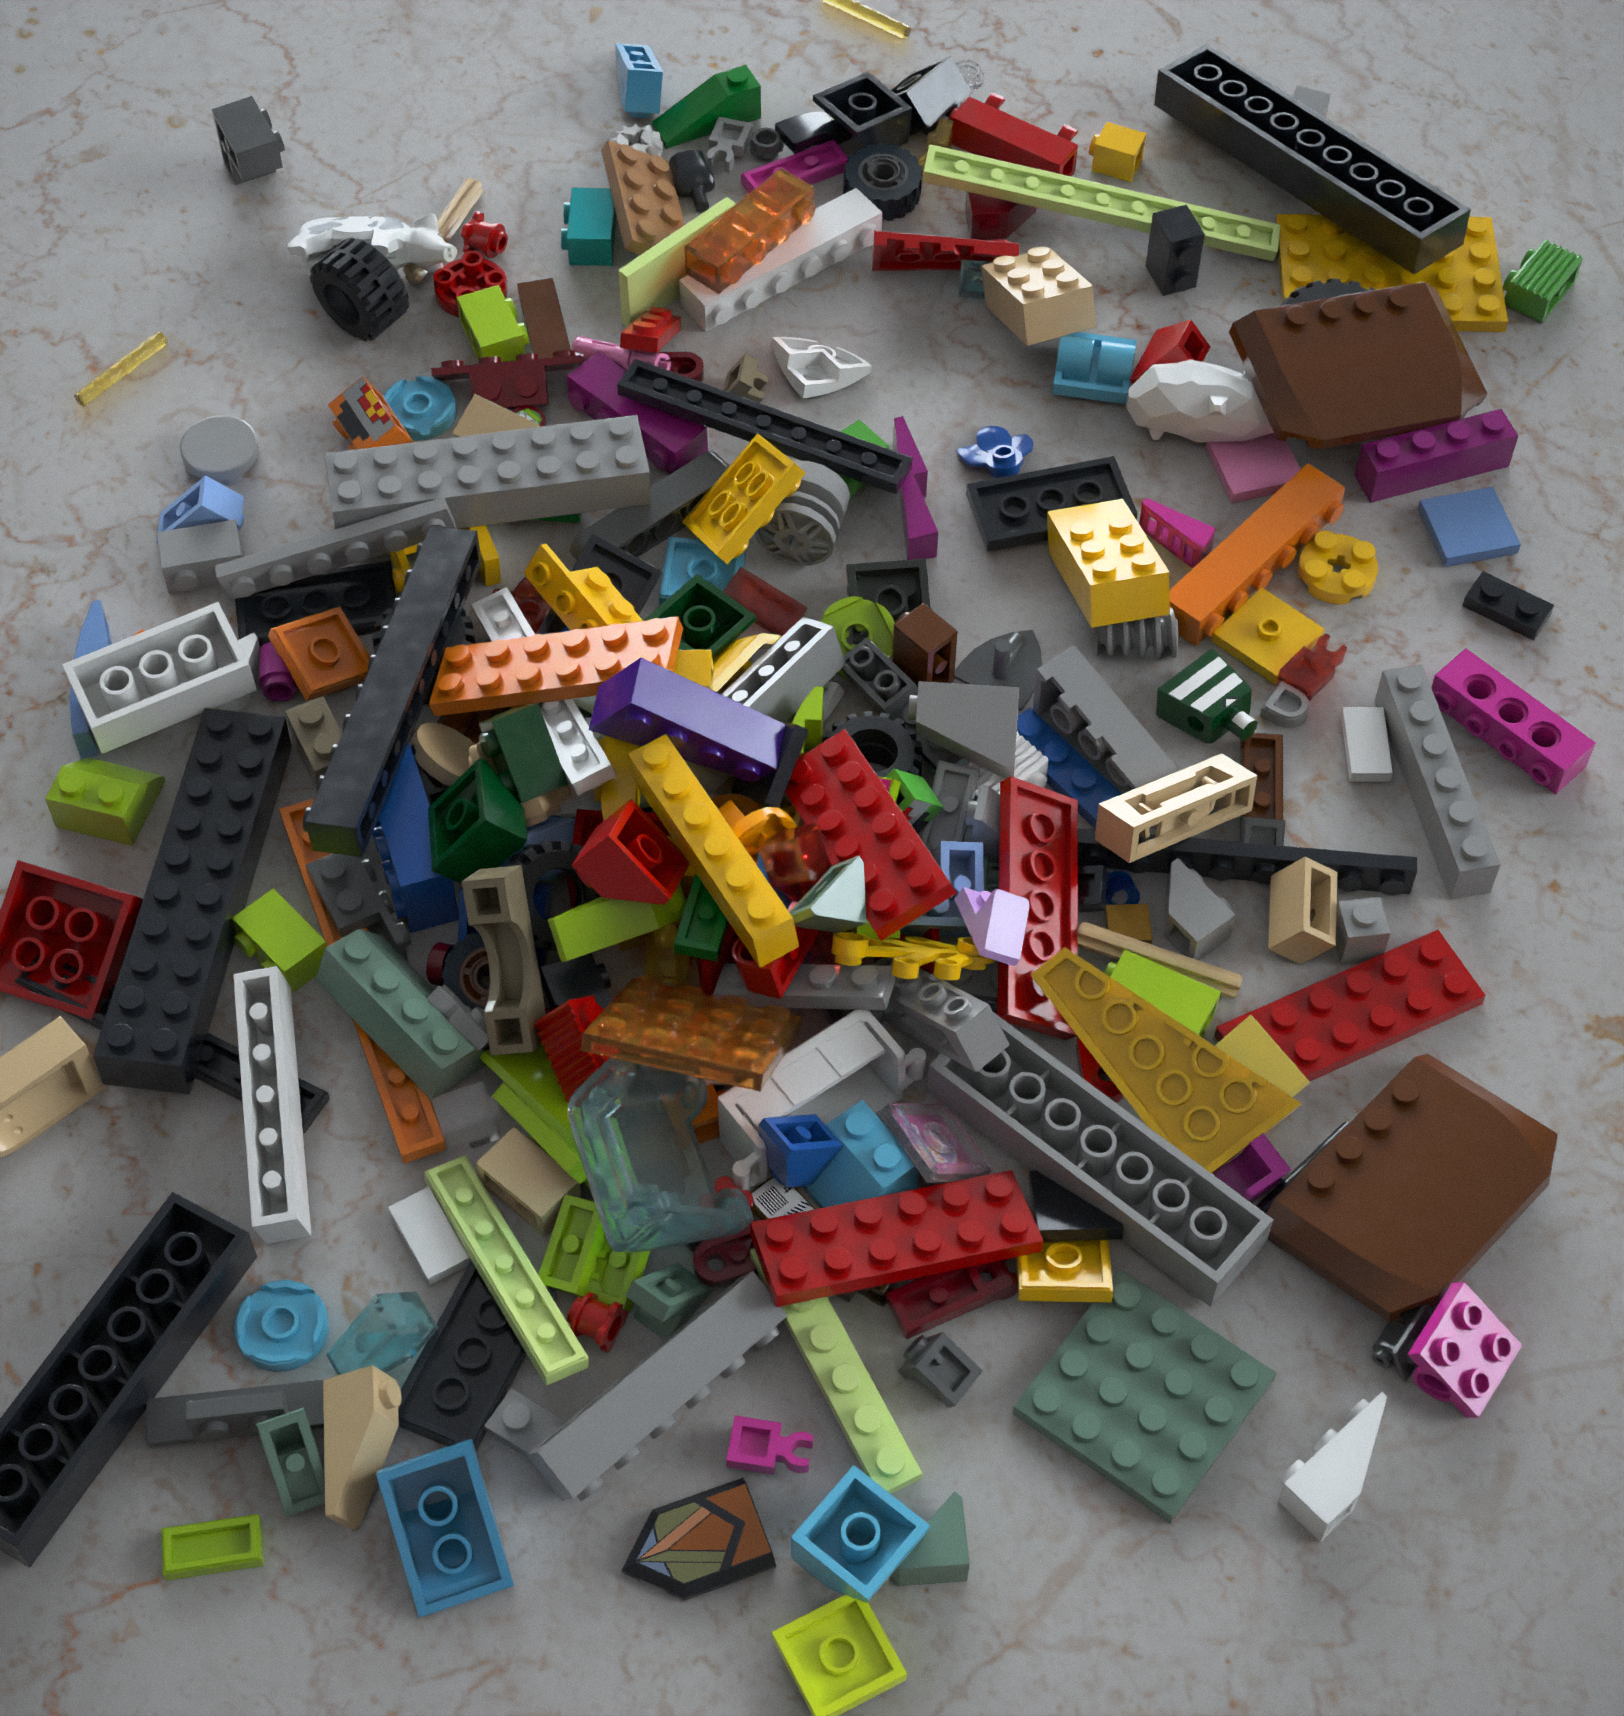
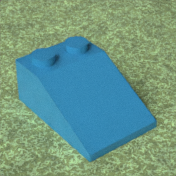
M472 1439L378 1470L376 1476L419 1618L514 1586Z

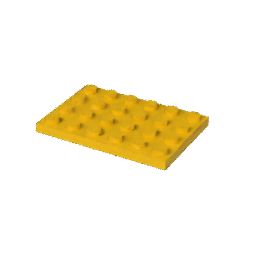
M1276 214L1275 223L1281 225L1277 255L1282 302L1297 288L1302 286L1306 288L1308 283L1319 280L1322 283H1326L1328 279H1341V283L1347 284L1351 280L1361 283L1360 287L1368 290L1370 287L1378 290L1426 282L1437 289L1457 331H1506L1508 317L1492 217H1469L1463 245L1413 275L1323 215Z

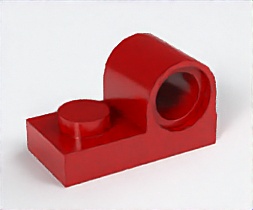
M792 901L787 910L790 912L798 902ZM795 926L799 947L761 968L739 938L733 945L732 956L746 989L753 993L782 999L815 941L818 931Z

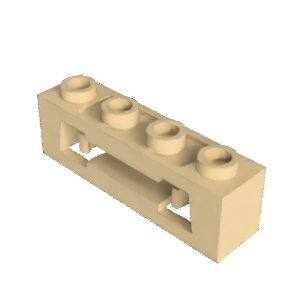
M1224 754L1204 760L1099 803L1095 840L1128 863L1138 860L1252 811L1257 775ZM1214 805L1222 808L1213 814H1209L1210 811H1213ZM1157 825L1155 838L1138 844L1139 835L1145 839L1149 838L1151 835L1149 833L1150 827Z

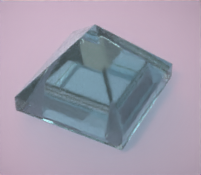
M961 260L959 297L985 299L981 265L993 262Z

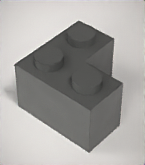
M253 96L212 109L223 162L236 185L274 173L277 169L283 168L280 152L285 151L282 137L278 130L272 131V124L265 108L259 109Z

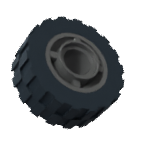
M886 143L866 145L865 148L856 150L854 155H850L847 164H845L843 194L857 188L882 212V220L892 221L895 218L900 219L905 217V214L908 212L911 213L915 209V205H918L920 201L923 176L922 167L918 164L916 156H912L910 151L899 148L898 145H886Z

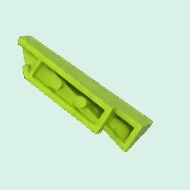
M541 1044L534 1052L491 1055L490 1049L485 1050L479 1058L504 1081L492 1097L571 1177L580 1184L584 1182L606 1206L614 1211L636 1185V1179L583 1101L567 1103L564 1100L565 1095L561 1092L562 1087L557 1084L558 1078L554 1076L555 1070L551 1068L552 1062L547 1059L548 1054L544 1051L545 1046Z

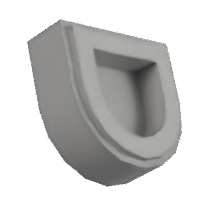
M1282 681L1262 706L1260 716L1278 726L1295 728L1305 722L1310 708L1309 700L1300 690Z

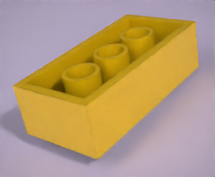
M1123 499L1047 511L1048 553L1091 628L1170 614L1169 571Z

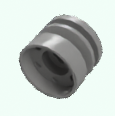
M793 461L806 472L801 478L799 488L794 494L783 499L775 509L771 521L766 526L759 528L755 535L758 543L769 554L779 560L794 565L812 566L824 562L832 555L840 525L843 522L849 504L850 492L845 481L826 466L810 461Z

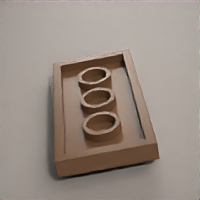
M608 140L601 149L624 247L627 251L641 255L685 225L669 162L660 156H652L635 150L629 145H621Z

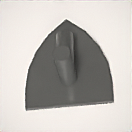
M1034 631L1010 632L986 641L973 649L955 669L954 678L965 684L1019 687L1018 710L1022 711L1034 693L1036 672L1042 666L1041 649Z

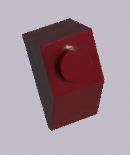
M966 191L965 213L970 239H1007L1037 211V207Z

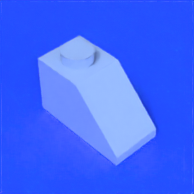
M205 475L160 512L158 532L236 519L238 530H240L244 523V514H242L244 496Z

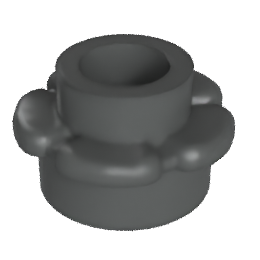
M772 128L756 130L749 142L751 154L764 161L774 159L784 148V143L780 140V134Z

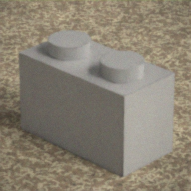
M236 519L157 532L161 569L168 593L221 585L216 576L215 565L244 557Z

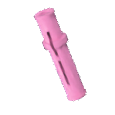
M583 336L577 337L572 345V350L579 352L575 353V355H581L585 361L599 351L626 371L634 359L668 371L671 366V362L661 361L670 359L665 353H651L620 348L619 344L598 341Z

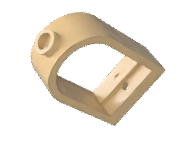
M61 1016L0 1057V1158L20 1149L104 1090L85 1043Z

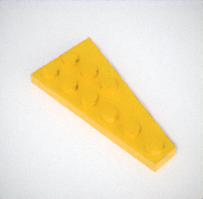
M1065 947L1030 974L1143 1122L1211 1174H1214L1215 1171L1240 1154L1251 1141L1263 1133H1267L1303 1105Z

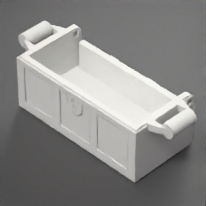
M854 1010L718 1096L720 1142L736 1161L733 1165L734 1185L741 1190L749 1191L752 1186L755 1185L757 1188H760L773 1178L770 1173V1167L767 1165V1148L759 1136L758 1124L763 1118L816 1114L826 1125L861 1100H864L877 1115L902 1099L903 1090L912 1082L921 1080L924 1077L926 1052L922 1048H913L909 1054L905 1055L902 1048L869 1010Z

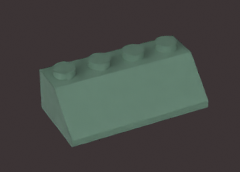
M357 929L325 948L315 980L430 1100L486 1066L479 1058L485 1050L479 1051L447 1021L449 1018L437 1010L427 1000L435 989L383 936Z

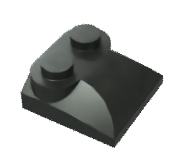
M926 559L847 564L848 597H863L864 600L879 603L888 610L894 622L903 613L913 611L922 603L931 609ZM855 627L852 628L853 644L862 642L867 637L866 632L858 633Z

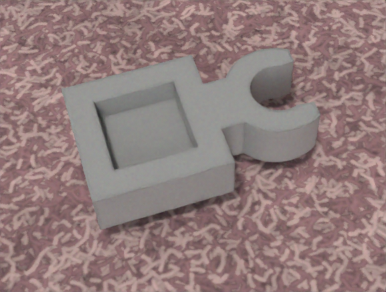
M724 117L718 118L709 138L707 165L710 169L714 167V163L717 161H724L725 172L730 173L733 170L734 156L743 157L753 135V123Z
M446 985L438 986L429 995L427 1000L437 1010L449 1018L447 1021L479 1051L488 1049L489 1041L484 1010L478 1006L474 1009L469 1005L466 1006Z

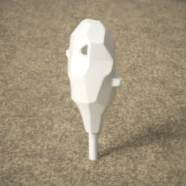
M1195 360L1153 364L1128 389L1126 408L1137 426L1148 428L1152 440H1159L1164 432L1173 433L1195 442L1247 441L1273 433V429L1246 370L1241 374L1222 366Z

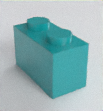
M572 187L570 202H564L563 211L564 224H568V228L561 229L562 250H568L569 265L613 266L617 214L610 188Z

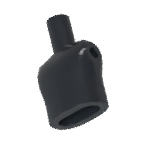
M685 150L674 154L669 160V166L677 195L680 197L691 196L696 211L705 212L709 209L705 193L714 190L715 180L706 163L703 152L700 150Z

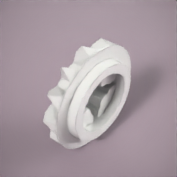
M635 122L633 127L628 128L621 125L619 131H612L610 133V141L621 145L633 144L631 147L635 150L652 156H661L663 142L661 141L660 133L652 131L650 125L641 128Z

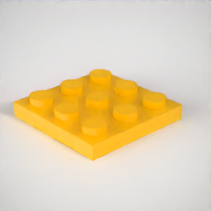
M757 433L682 523L728 565L733 558L739 557L746 550L749 543L748 540L753 534L771 521L775 509L783 499L796 492L800 486L801 478L806 472Z

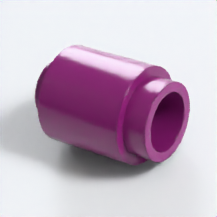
M269 642L259 649L258 684L267 699L277 702L287 701L294 697L298 686L293 680L285 662L277 653L272 643Z

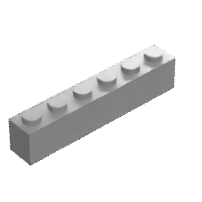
M802 617L721 695L785 723L798 711L806 696L815 686L823 687L846 664L834 627ZM685 761L708 796L731 776L721 771Z
M1421 664L1383 670L1375 702L1377 707L1384 708L1388 737L1449 898L1456 899L1491 893L1501 864L1424 668Z
M754 1271L739 1277L527 1455L562 1501L573 1499L576 1496L580 1501H583L602 1486L604 1482L599 1476L614 1465L619 1470L640 1453L636 1445L649 1434L655 1439L668 1430L676 1422L672 1414L685 1404L690 1409L703 1400L711 1392L707 1384L720 1374L725 1379L737 1371L746 1362L742 1354L755 1344L758 1349H761L780 1333L776 1325L788 1315L781 1306L775 1307L771 1293Z

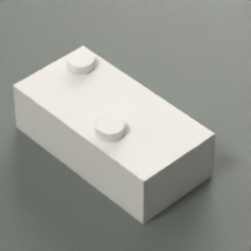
M219 602L62 664L74 695L102 754L201 714L204 708L213 709L257 691L250 665Z

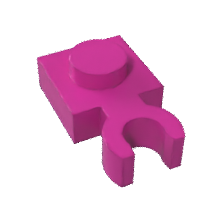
M735 1415L726 1458V1467L774 1475L776 1462H781L795 1473H806L809 1471V1459L798 1458L793 1454V1451L799 1447L812 1449L813 1435L807 1432H795L788 1437L781 1436L782 1423Z

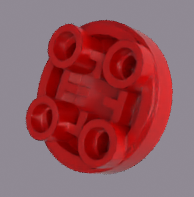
M478 251L465 252L461 259L448 263L433 274L435 298L438 305L445 312L459 317L457 297L499 285L505 299L507 298L508 286L504 271L496 263L484 259L483 255Z

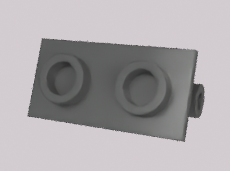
M1427 1304L1399 1313V1319L1395 1321L1404 1324V1328L1388 1323L1372 1346L1374 1351L1372 1359L1382 1367H1388L1390 1363L1396 1365L1401 1380L1406 1382L1415 1367L1418 1366L1407 1354L1438 1305L1430 1307Z

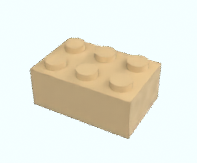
M1035 247L1030 249L1027 254L1015 257L1001 256L994 259L993 263L981 265L985 306L1027 346L1096 327L1093 285L1050 248Z

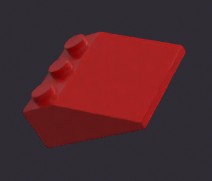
M17 860L0 909V991L93 1020L94 1014L101 1012L99 1006L105 995L107 999L109 998V988L112 985H116L143 899L132 894ZM40 952V958L35 965L28 967V965ZM67 963L79 970L75 975L63 969V965ZM24 971L30 972L27 978L87 1007V1009L34 993L16 983L15 980ZM62 974L70 976V979H65ZM91 975L97 978V981L93 984L85 979ZM54 979L70 986L66 989H57L54 986Z

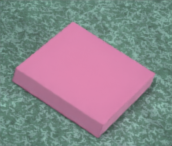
M1274 432L1247 441L1207 442L1206 449L1231 503L1274 495L1301 470L1287 440L1286 442L1277 440Z

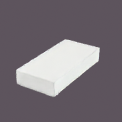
M1343 707L1341 723L1349 782H1391L1393 770L1384 708Z
M430 1187L388 1207L394 1223L430 1286L468 1267L470 1258Z

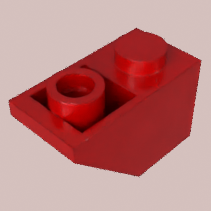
M1191 319L1157 329L1129 380L1134 384L1153 364L1178 363L1186 360L1203 362L1211 346Z

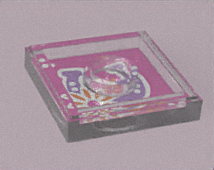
M888 1103L879 1115L926 1183L953 1182L988 1175L993 1171L947 1104Z

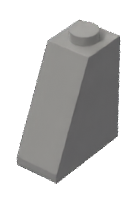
M919 681L918 695H910L908 720H916V734L1004 779L1010 776L1014 777L1019 687Z

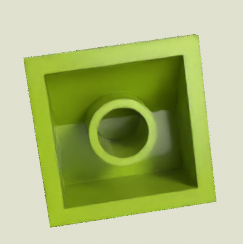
M87 757L62 765L45 797V801L57 828L133 846L166 780L164 775Z

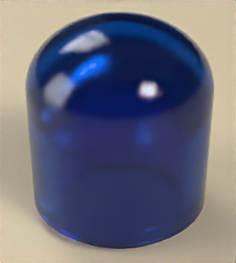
M1114 871L1108 874L1106 896L1108 905H1118L1112 898L1116 892L1122 889L1128 895L1127 901L1124 904L1139 903V890L1128 873Z

